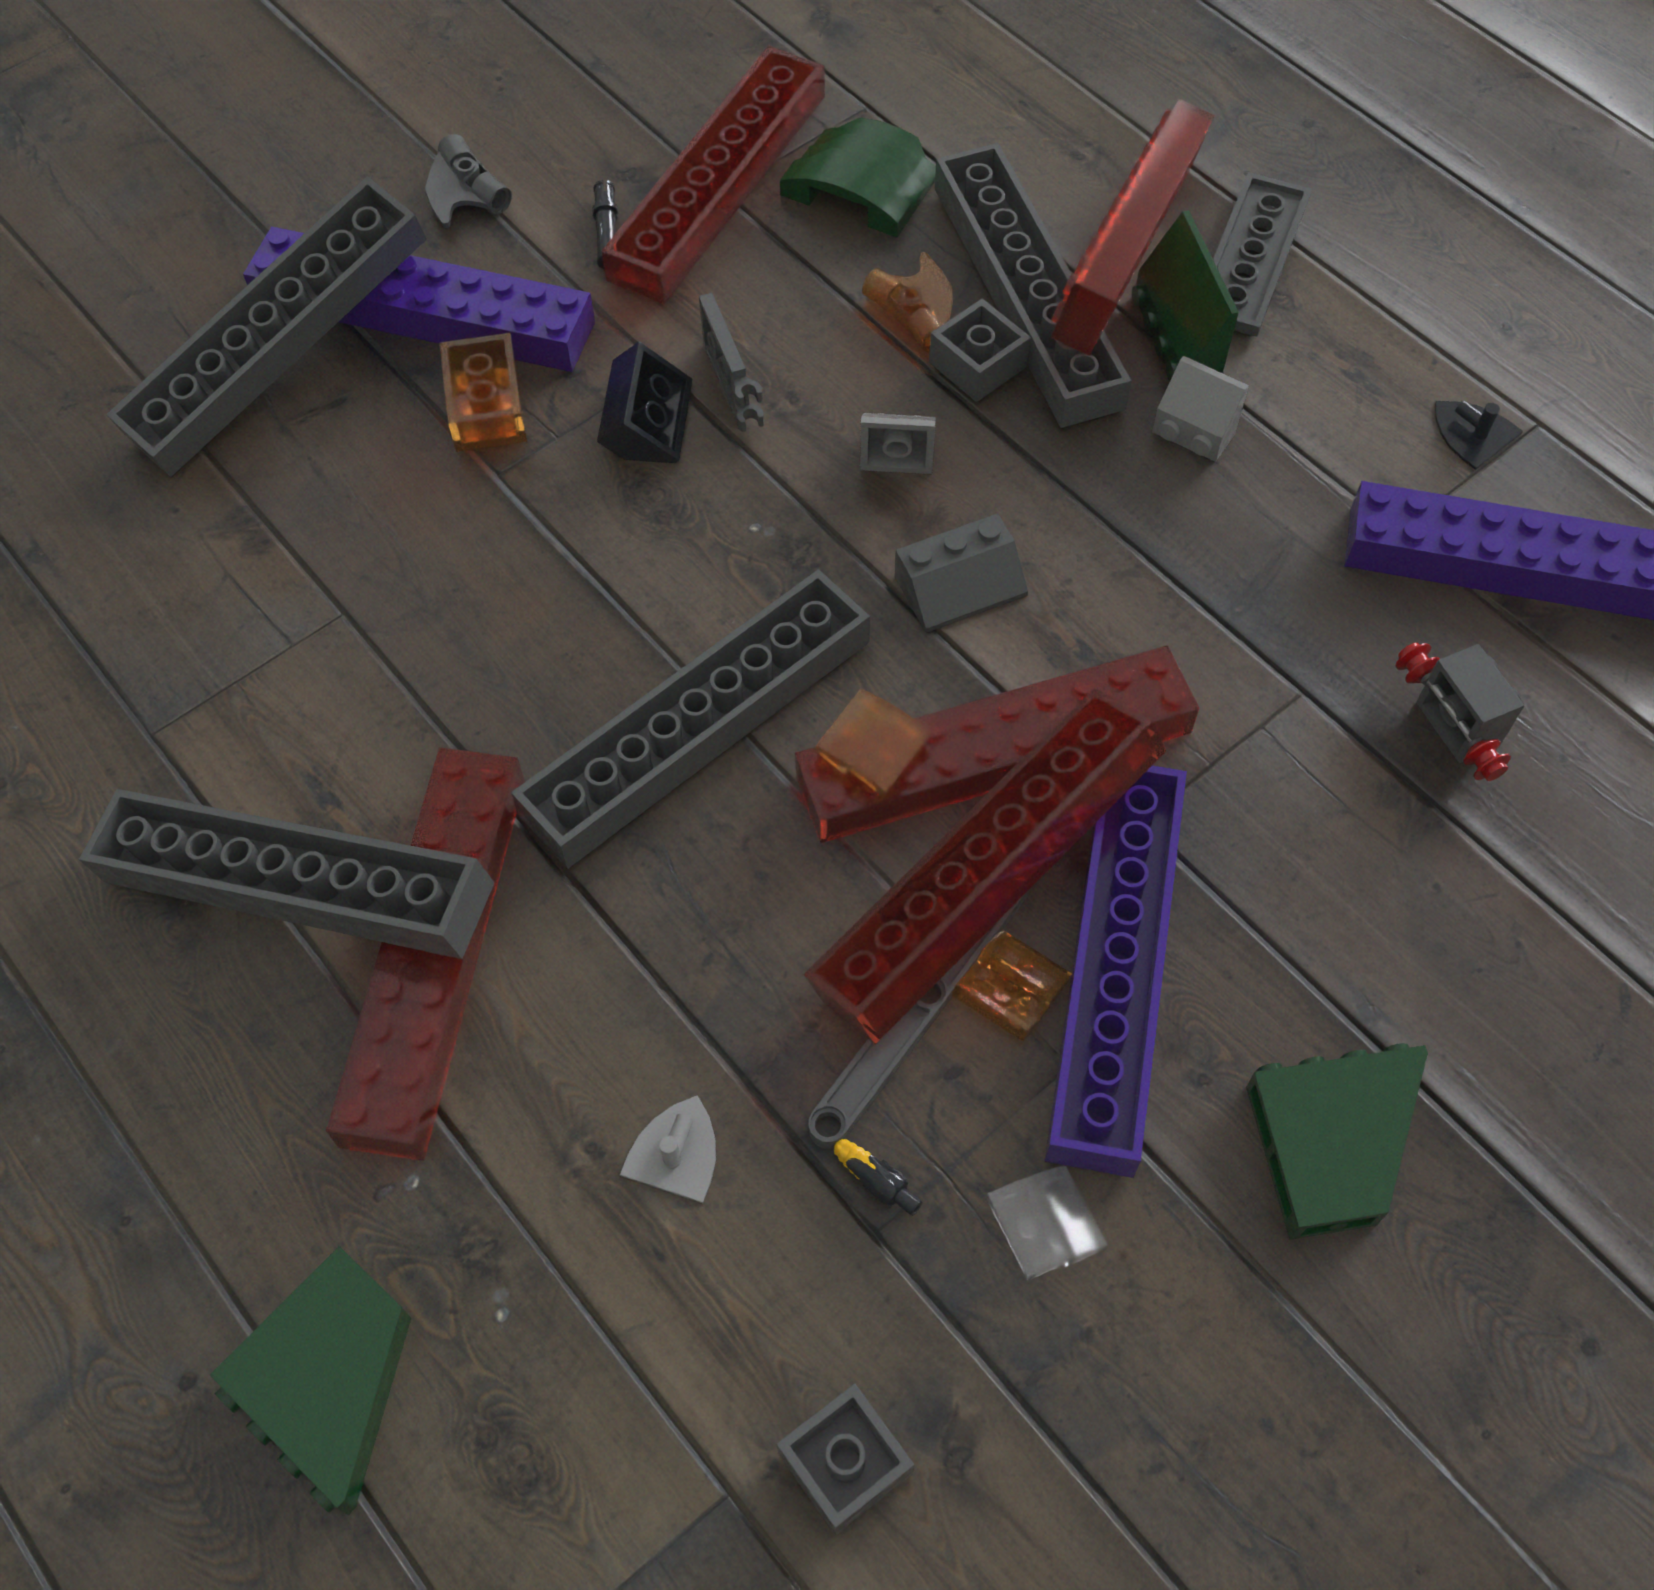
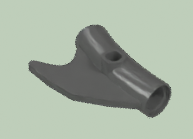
M451 134L439 142L438 154L431 166L425 192L432 211L444 228L450 227L453 210L462 205L483 207L495 215L503 213L511 203V190L496 179L479 162L463 137Z

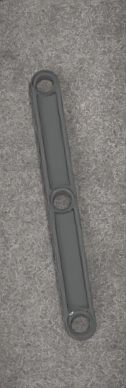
M1017 851L1005 859L812 1111L809 1117L808 1129L810 1138L816 1146L823 1149H833L836 1142L849 1136L1036 887L1041 872V864L1032 853ZM1016 864H1025L1031 868L1033 875L1029 879L1019 880L1011 874L1010 869ZM923 986H933L939 991L940 998L935 1003L925 1004L917 998L916 992ZM825 1116H831L839 1121L841 1128L835 1136L824 1137L815 1128L817 1121Z

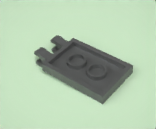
M713 293L699 296L703 346L735 420H737V426L740 431H746L745 420L748 418L757 420L759 427L764 426L762 408L749 402V394L754 395L758 403L763 401L762 386L759 382L747 378L746 368Z

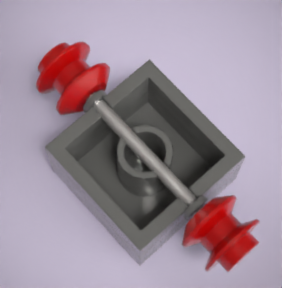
M1416 642L1406 646L1398 654L1399 659L1395 667L1398 670L1407 669L1409 671L1405 677V681L1408 684L1422 683L1425 685L1416 703L1458 763L1463 762L1467 766L1475 764L1478 769L1473 777L1476 780L1485 778L1486 781H1492L1502 776L1508 770L1506 764L1510 761L1511 756L1509 754L1499 755L1496 750L1502 744L1525 706L1521 701L1518 691L1509 685L1498 670L1495 660L1486 654L1480 644L1441 659L1439 657H1428L1431 651V645L1428 643L1419 644Z

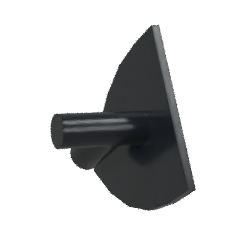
M1465 400L1462 402H1435V419L1441 436L1449 448L1475 470L1523 432L1512 422L1498 414L1500 407L1495 403H1488L1483 408L1478 405L1469 404Z

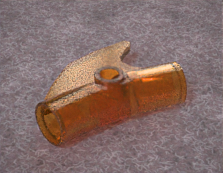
M921 252L919 259L920 271L914 276L891 275L880 268L873 269L863 283L862 294L890 313L906 328L925 352H930L931 332L948 322L952 314L953 287L941 268L926 252Z

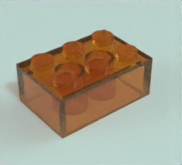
M505 333L441 342L440 352L447 418L456 452L527 442L517 361L511 334Z

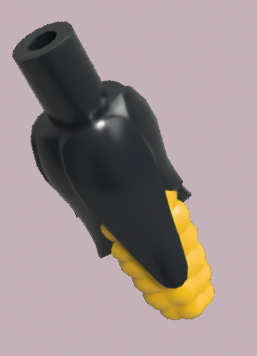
M841 1139L835 1143L834 1154L838 1156L839 1161L846 1168H849V1171L863 1183V1187L868 1189L880 1202L888 1206L896 1203L911 1216L918 1212L923 1202L907 1189L908 1181L903 1173L890 1166L884 1159L880 1161L869 1151H865L862 1147H858L857 1144L847 1139Z

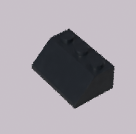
M640 341L612 361L597 442L624 460L661 463L678 462L693 379Z

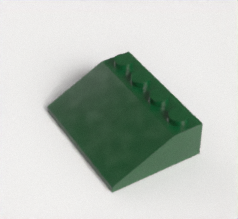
M1182 211L1139 269L1136 285L1132 287L1134 305L1136 307L1139 306L1141 309L1145 329L1151 331L1156 353L1159 357L1162 356L1166 364V374L1169 381H1171L1183 356L1223 373L1239 314L1190 211Z

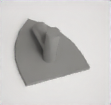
M698 1095L674 1104L647 1125L638 1135L628 1153L620 1173L621 1177L702 1204L704 1203L716 1164V1139L710 1116Z

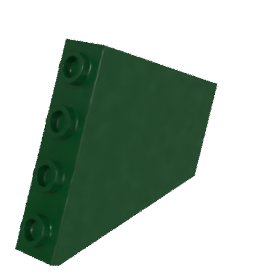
M1399 1043L1386 1047L1382 1052L1367 1054L1366 1050H1355L1345 1053L1340 1059L1325 1061L1324 1057L1316 1056L1304 1059L1298 1065L1282 1067L1280 1063H1271L1259 1067L1253 1073L1246 1089L1289 1240L1377 1226L1388 1214L1428 1055L1425 1045L1409 1048L1407 1043Z
M340 1246L210 1376L221 1386L215 1392L219 1400L233 1413L242 1408L252 1419L246 1425V1428L263 1445L266 1446L272 1440L283 1451L277 1458L280 1464L296 1479L304 1473L315 1485L309 1494L328 1513L336 1507L345 1514L350 1515L357 1506L412 1318Z

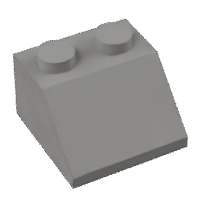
M1183 356L1157 408L1152 432L1216 462L1236 433L1249 385Z
M863 413L861 417L860 470L932 474L936 417Z

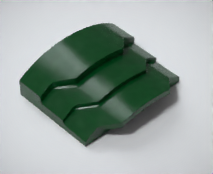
M860 117L840 127L824 129L814 145L809 146L800 159L794 160L780 179V196L810 206L820 190L867 206L868 227L898 237L934 184L936 166L925 157L917 136L891 124Z

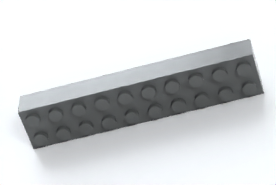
M999 143L936 158L935 191L999 312L1031 337L1028 367L1060 428L1126 410L1132 380Z
M367 176L106 415L132 443L167 475L172 477L427 240L416 215Z
M818 569L513 790L511 795L518 816L559 861L569 869L870 642V616Z
M121 789L115 791L79 858L86 867L105 883L463 959L495 883L477 858Z

